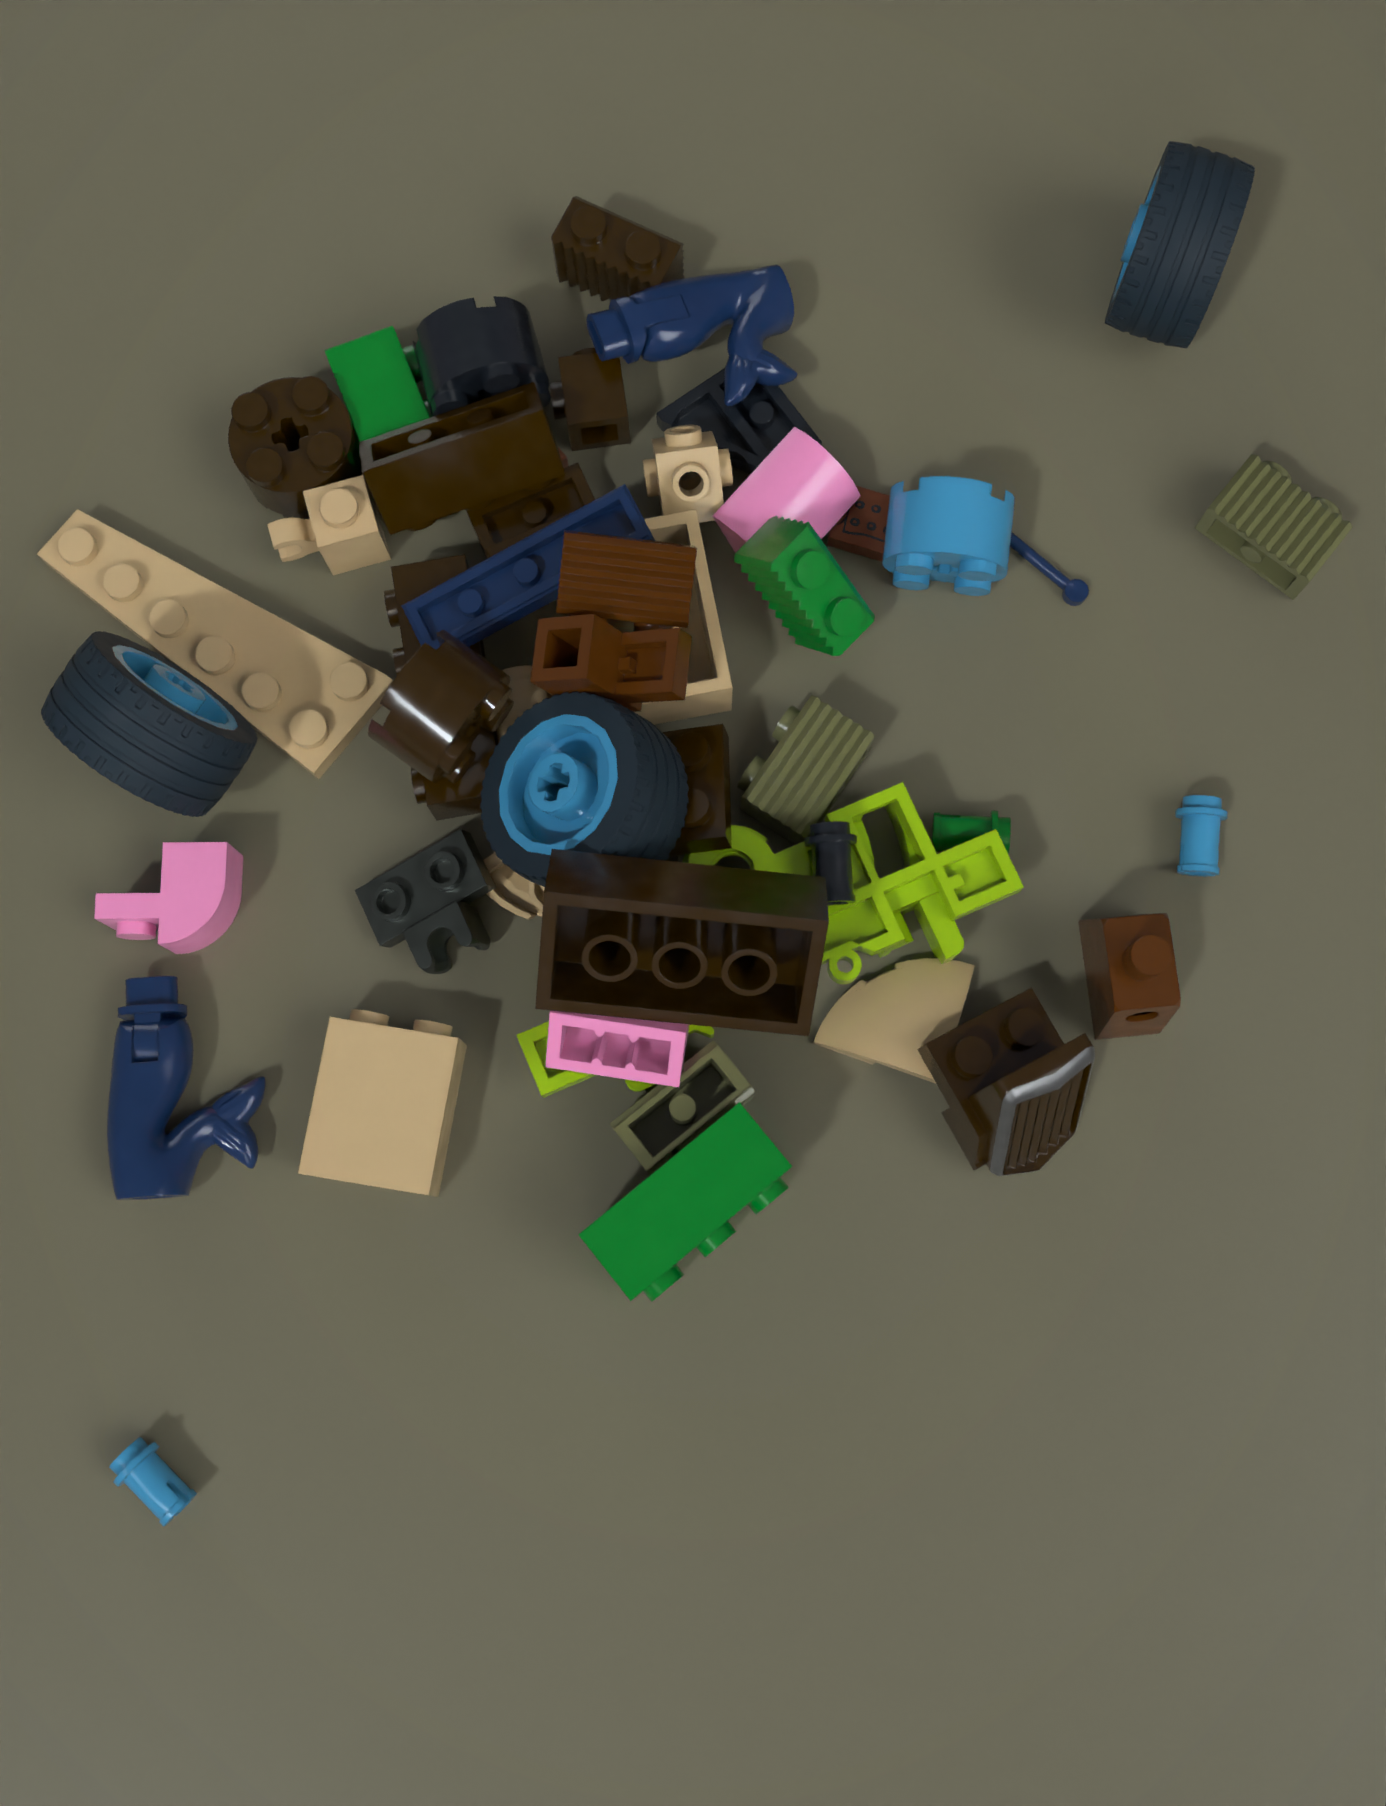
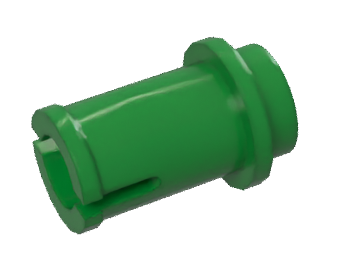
M991 810L990 816L949 815L934 812L932 844L936 853L943 852L996 829L1009 854L1010 817H998V810Z

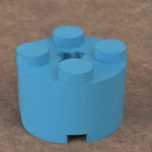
M920 477L918 490L903 492L904 481L894 484L890 490L882 561L883 567L893 573L892 584L907 590H925L929 588L930 580L954 583V591L959 594L969 596L990 594L991 583L1005 578L1008 571L1015 505L1014 495L1006 490L1003 500L991 496L992 484L961 477Z

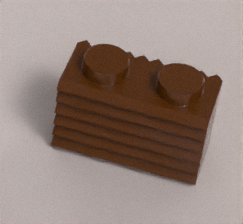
M565 530L556 613L569 614V616L596 614L606 622H608V619L634 622L633 631L673 628V626L688 628L697 548L687 544Z

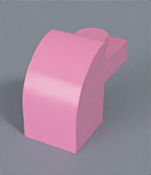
M163 842L160 893H96L94 919L116 930V937L122 939L151 940L156 938V930H158V944L175 954H186L203 949L220 938L236 917L242 894L243 855L228 842Z

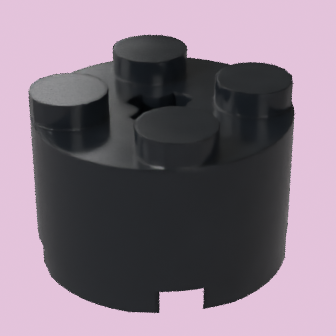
M493 296L496 307L477 308L474 298H468L445 305L421 321L416 329L419 340L417 343L413 341V349L432 416L534 381L543 407L550 403L548 375L532 319L525 305L512 298Z

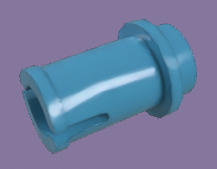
M1206 795L1183 797L1182 808L1176 809V818L1182 819L1179 865L1177 866L1178 874L1203 877L1219 875L1221 821L1226 820L1228 817V812L1221 809V798Z
M139 1437L109 1466L117 1475L113 1483L117 1487L125 1483L160 1520L159 1523L165 1527L172 1521L174 1515L177 1516L194 1499L197 1492L194 1489H190L156 1454L160 1447L156 1442L148 1445Z

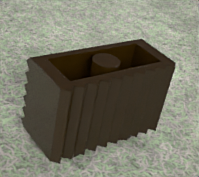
M577 196L572 198L551 236L559 283L568 281L570 287L578 285L580 292L588 290L591 297L599 294L601 301L629 297L649 287L685 277L683 275L684 263H682L684 259L682 256L684 252L682 250L683 243Z

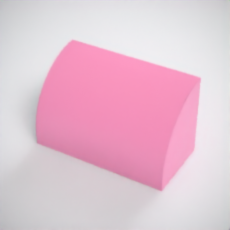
M793 427L717 510L713 518L736 553L770 518L776 515L778 518L784 517L785 520L790 518L791 521L796 519L797 522L801 520L803 523L809 522L820 539H822L861 495L841 464L816 440L800 429Z
M550 1010L545 1067L679 1087L690 1024Z

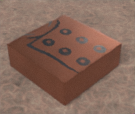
M856 486L861 496L831 528L827 545L882 562L890 495Z

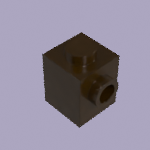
M584 348L570 356L558 357L561 381L549 382L554 418L567 419L571 450L579 451L630 444L629 420L620 357L601 361L595 348Z

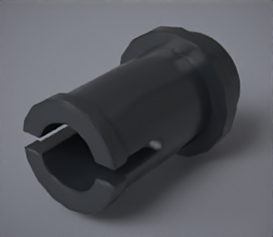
M833 821L810 825V837L804 839L805 846L810 847L812 852L813 876L826 878L828 906L856 902L853 893L851 845L857 843V836L850 834L848 822Z

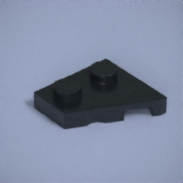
M725 368L656 413L657 425L663 432L669 428L681 425H698L701 427L702 432L712 431L718 449H729L731 465L748 474H751L793 427L805 432L822 445V441L779 386H766L755 383L750 394L742 402L733 406H726L724 402Z

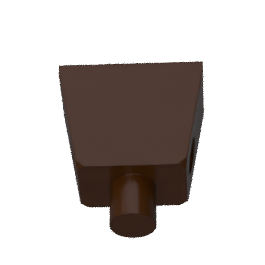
M1167 913L1080 920L1078 923L1094 1039L1101 1040L1161 1033L1180 1008L1181 1003L1170 921ZM1141 1012H1142V1015L1130 1016V1015H1133V1014L1141 1013Z

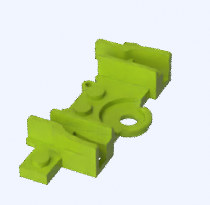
M903 782L826 814L825 822H848L850 834L857 836V843L851 845L853 893L856 902L828 906L829 924L821 965L828 963L827 972L834 982L843 985L853 982L858 977L862 967L861 958L855 952L856 950L871 956L878 954L881 958L888 955L892 950L914 941L901 912L904 915L911 911H914L935 958H938L941 964L952 961L964 948V939L955 920L1017 894L1024 888L997 830L994 829L937 854ZM885 806L899 840L904 869L879 878L875 870L874 856L862 817ZM731 825L732 848L685 854L682 861L683 863L715 866L720 859L726 856H737L744 859L751 870L813 876L811 848L806 847L804 842L773 854L771 848L766 843V837L751 828L739 825ZM842 960L849 962L851 971L841 972L837 967V963ZM549 1021L516 1035L543 1098L596 1076L594 1074L545 1067ZM689 1025L688 1035L698 1033L708 1038L714 1037L713 1027ZM624 1079L628 1088L634 1092L644 1090L649 1092L658 1085Z

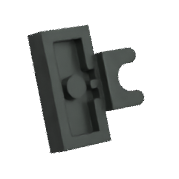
M462 829L456 831L355 890L379 945L391 948L406 940L417 965L429 974H443L450 970L451 960L446 948L447 942L452 935L455 936L460 945L465 947H475L482 951L490 947V937L476 907L469 904L494 890L496 886L471 833Z

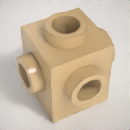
M681 425L665 430V437L652 439L654 458L642 460L647 497L659 496L662 516L697 510L699 523L715 521L713 515L724 504L722 487L733 486L729 449H718L713 432H702L701 427L698 425Z

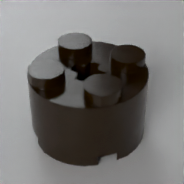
M305 376L303 378L286 377L275 379L260 385L251 392L239 395L234 401L231 408L232 419L228 432L229 450L235 465L253 495L267 509L269 508L274 512L282 514L284 518L310 519L303 491L363 475L359 450L360 441L349 413L341 399L320 378Z
M441 630L436 633L440 647L434 649L425 642L396 676L380 702L381 705L390 710V713L383 726L373 719L371 720L368 736L431 782L437 783L445 778L452 784H456L469 769L476 757V753L471 750L473 741L483 728L491 733L495 732L508 716L514 701L509 698L512 692V688L509 687V675L446 630Z

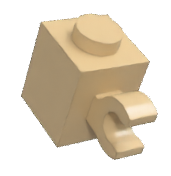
M363 475L303 491L310 519L290 517L267 524L275 550H279L282 562L297 560L308 554L320 551L332 575H337L391 560L377 505Z

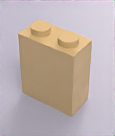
M351 1009L349 1020L329 1017L298 1174L439 1197L467 1045L458 1037H452L453 1027L443 1023L414 1020L413 1030L388 1026V1015L358 1009Z

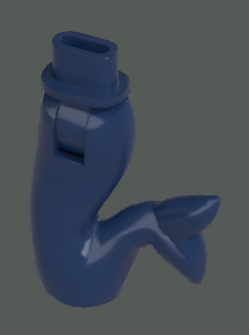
M778 265L740 272L711 274L667 281L636 292L629 297L613 299L610 301L608 310L590 313L586 318L587 329L599 359L606 361L623 357L628 364L639 361L640 356L648 362L665 361L681 357L696 349L720 328L732 325L727 343L729 357L724 372V402L726 406H733L742 402L750 394L755 383L766 386H779L793 381L798 376L794 369L763 348L764 340L787 332L794 318V302L791 288L782 268Z
M175 976L126 979V1006L118 1008V1017L125 1021H120L115 1035L107 1112L108 1157L116 1200H147L189 1196L199 1161L203 1153L215 1144L248 1168L253 1169L258 1159V1145L249 1121L260 1107L264 1098L265 1077H257L225 1093L211 1106L203 1107L187 1116L172 1131L166 1134V1124L188 1084L193 1065V1038L190 1026L185 1019L187 1016V1005L178 1004V978Z

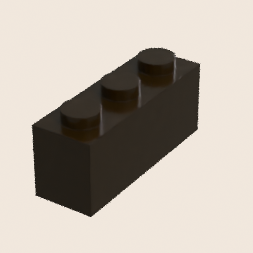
M535 381L359 442L362 473L390 535L404 530L418 531L425 529L441 517L462 510L476 511L483 509L499 497L520 490H538L547 486L553 479L566 475Z

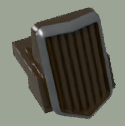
M1032 987L917 1049L950 1107L941 1113L973 1170L986 1164L990 1172L997 1176L1039 1171L1076 1132L1095 1060V1048L1086 1033L1064 1044Z

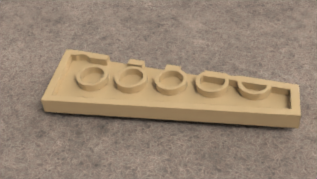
M78 509L37 553L49 567L159 654L189 672L231 704L254 729L317 779H320L382 706L380 702L393 682L386 674Z

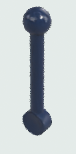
M1013 532L1011 533L1010 547L1063 590V600L1067 604L1078 606L1085 601L1089 594V589L1084 581L1068 579Z

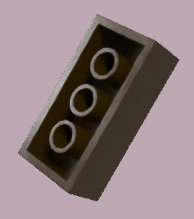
M552 849L544 889L535 1009L809 1036L829 924L826 878Z

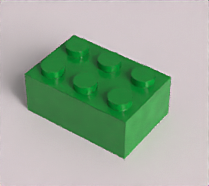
M739 1102L578 1235L630 1301L644 1292L652 1302L684 1275L676 1265L696 1247L704 1257L708 1256L736 1232L729 1220L748 1205L756 1215L786 1191L789 1187L781 1177L792 1165Z

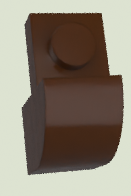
M596 614L538 619L530 682L552 695H562L565 692H586L613 700L633 712H641L642 703L685 700L692 636L681 628L621 632Z

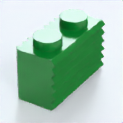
M776 515L770 518L735 553L734 563L742 564L741 572L748 573V581L754 582L755 590L762 592V600L769 601L768 608L776 610L775 617L782 619V627L789 628L788 635L795 637V644L831 656H841L875 620V615L809 522L803 523L802 520L797 522L796 519L791 521L790 518L785 520L784 517L778 518Z

